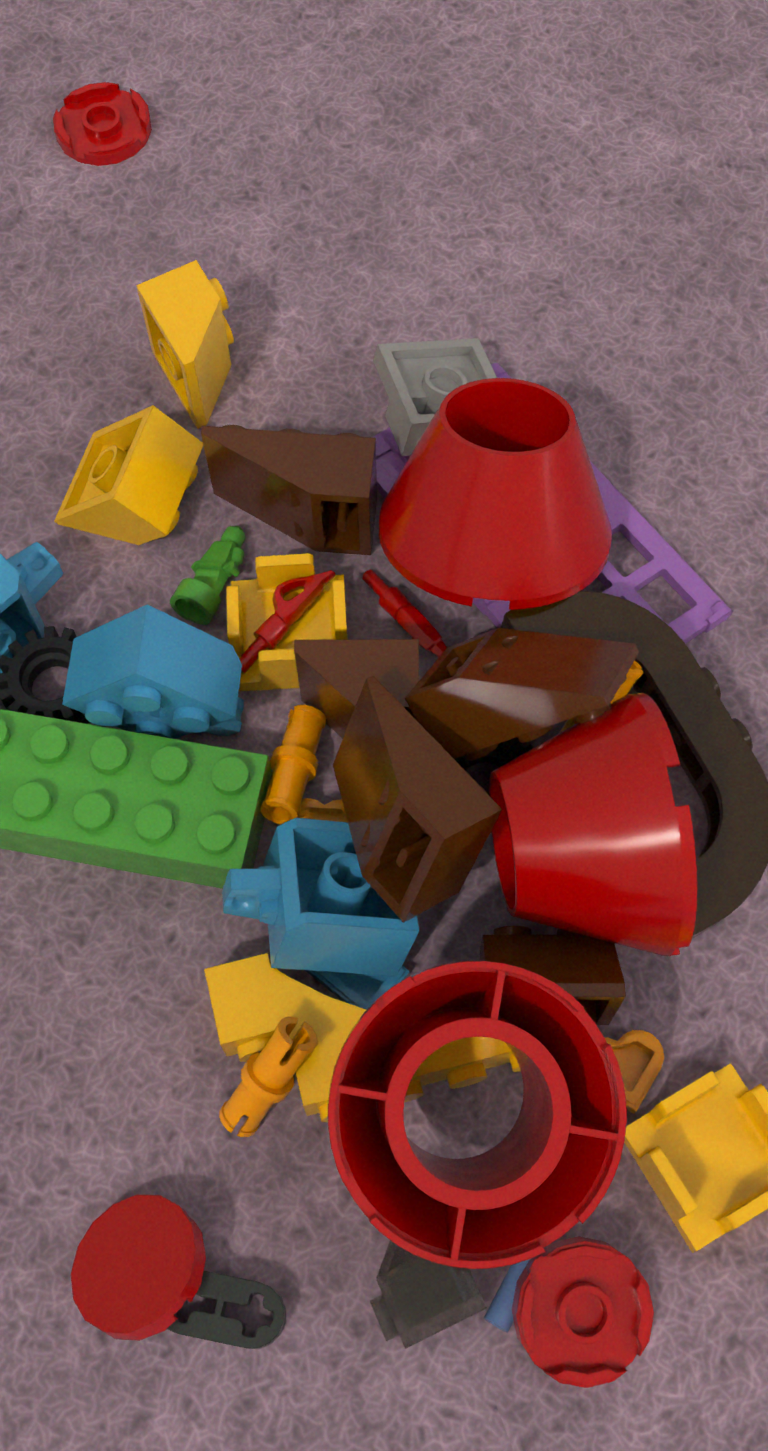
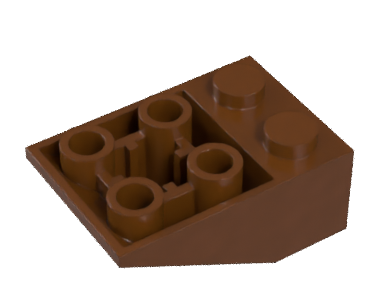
M225 425L223 427L202 426L201 436L215 495L316 552L371 555L377 506L376 438L360 437L353 433H340L337 435L303 433L296 429H282L280 431L246 429L239 425Z
M496 628L447 647L405 697V700L416 720L442 745L453 759L464 756L467 761H473L495 750L501 742L518 737L520 742H529L549 732L554 724L574 718L576 723H584L606 712L611 707V701L620 685L626 681V674L637 657L639 650L635 643Z
M374 676L366 678L334 760L333 768L361 874L404 923L460 892L502 808Z

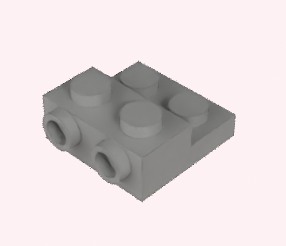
M478 338L377 344L373 359L389 397L385 417L402 456L412 454L442 401L451 391L469 382L497 378Z

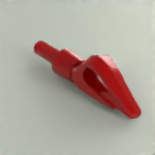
M372 569L367 570L363 574L362 579L380 597L379 605L399 623L412 639H419V646L439 658L447 648L441 639L442 636L423 614L411 604L398 587H389Z
M330 570L307 577L295 578L285 581L276 587L272 598L275 609L274 615L272 614L253 633L256 638L255 641L239 657L242 663V674H245L256 662L259 651L266 649L274 650L289 631V627L316 600L323 591L324 586L335 578L336 573ZM299 589H304L303 592H301L291 600H284V597L287 594Z

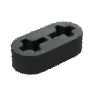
M203 1271L201 1286L196 1294L203 1298L217 1300L214 1314L193 1311L190 1313L187 1323H181L177 1319L167 1328L180 1335L247 1349H261L272 1344L281 1335L286 1322V1309L281 1296L268 1285L257 1281ZM253 1294H260L264 1296L263 1308L273 1312V1321L271 1326H259L255 1337H248L245 1335L246 1327L244 1322L224 1317L227 1303L247 1306L251 1303ZM179 1311L174 1314L176 1317H179Z

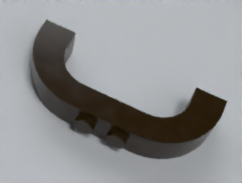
M579 591L577 594L549 605L506 612L501 628L636 644L639 653L635 661L641 665L643 674L636 680L633 687L637 693L649 695L662 712L672 735L680 765L701 798L707 815L708 829L706 842L701 854L696 859L697 911L692 939L707 931L730 915L747 899L760 881L768 864V782L764 771L752 752L753 744L748 730L740 720L731 718L720 700L721 692L714 675L707 668L699 666L683 640L663 620L647 609L617 596L599 592Z

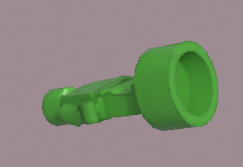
M228 526L221 536V541H215L203 557L192 564L191 568L195 572L194 579L185 578L178 585L170 599V604L173 610L182 618L200 625H207L213 619L221 605L219 594L228 577H231L232 574L234 577H237L240 574L238 566L243 563L244 550L241 549V546L246 539L241 527Z

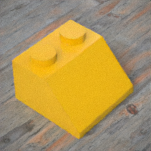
M197 260L138 284L136 287L152 353L196 428L199 429L208 424L231 368L228 345L234 343V337L222 312L228 309L229 306L220 282L215 277L208 280Z
M154 405L94 432L54 522L58 525L136 545L166 537L178 523L180 517L178 507L183 494L197 476L198 466L196 462L203 448V442Z

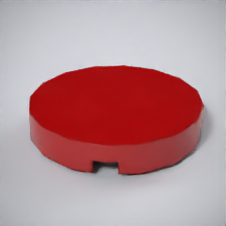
M102 82L85 85L72 91L63 99L65 105L59 112L56 109L53 116L56 140L66 155L80 163L95 166L120 163L137 154L148 141L152 128L147 103L138 92L131 88V93L120 90L119 84Z
M134 1195L109 1207L92 1222L79 1243L71 1270L73 1300L84 1320L114 1339L140 1341L165 1331L178 1319L174 1314L182 1308L186 1300L190 1303L192 1302L201 1286L206 1262L201 1230L182 1207L161 1195Z
M578 1236L552 1242L544 1248L546 1252L530 1259L516 1282L512 1314L517 1338L533 1363L559 1383L589 1388L613 1382L627 1371L625 1367L633 1362L637 1354L641 1356L650 1341L654 1310L649 1285L640 1271L634 1266L631 1259L605 1241Z

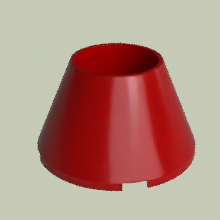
M511 378L477 380L461 385L451 391L442 401L381 506L379 514V539L383 552L393 567L408 581L422 590L444 600L472 607L473 598L510 601L509 610L535 608L564 600L591 584L607 563L612 541V530L574 411L569 403L559 394L544 386Z
M645 693L625 695L611 703V707L600 716L584 723L574 724L491 772L489 796L502 808L491 833L500 886L506 907L511 916L661 956H672L680 954L679 948L689 947L694 933L697 911L696 852L690 806H675L667 770L669 767L680 765L677 750L662 712L649 695Z
M483 960L459 961L425 969L391 987L363 1013L352 1028L334 1066L329 1088L328 1130L331 1149L340 1177L353 1200L369 1218V1222L397 1246L423 1259L450 1267L486 1269L513 1265L546 1252L544 1247L562 1237L579 1221L583 1224L599 1205L615 1176L623 1151L627 1123L626 1095L622 1074L611 1045L606 1042L596 1023L585 1011V1007L571 994L545 977L521 967ZM488 1037L504 1041L514 1054L523 1079L521 1110L508 1135L489 1151L464 1159L439 1157L426 1152L414 1144L405 1132L404 1101L410 1081L424 1060L440 1047L462 1038Z

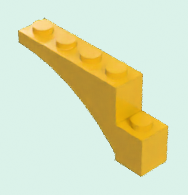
M268 953L205 968L204 971L218 1037L227 1057L238 1054L240 1062H247L251 1055L257 1052L261 1053L282 1018H298L296 1026L289 1035L291 1039L294 1038L304 1021L312 1027L317 1036V1045L312 1053L307 1055L295 1073L306 1115L310 1116L319 1113L321 1122H328V1097L334 1066L350 1031L366 1009L326 996L285 975L276 968H271ZM488 1037L462 1038L440 1047L424 1060L410 1081L404 1103L423 1096V1085L446 1079L451 1089L473 1085L487 1079L485 1069L506 1063L511 1064L513 1072H520L521 1070L514 1054L504 1041Z

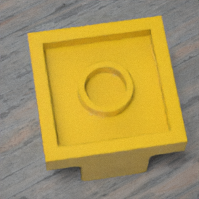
M312 554L258 556L255 558L257 579L230 581L231 586H226L227 637L229 644L233 646L238 657L255 641L256 638L253 633L272 614L274 615L275 609L272 598L276 587L288 580L315 575L314 556ZM344 574L336 575L334 579L324 586L321 594L304 614L289 627V631L274 650L266 649L258 652L256 662L245 674L241 673L239 691L300 688L294 654V640H348ZM299 589L287 594L284 597V600H291L292 598L303 592L304 589Z
M731 1063L715 1073L713 1071L707 1073L659 1102L649 1113L626 1126L625 1145L692 1253L700 1250L723 1234L740 1227L768 1209V1092L762 1084H758L749 1090Z

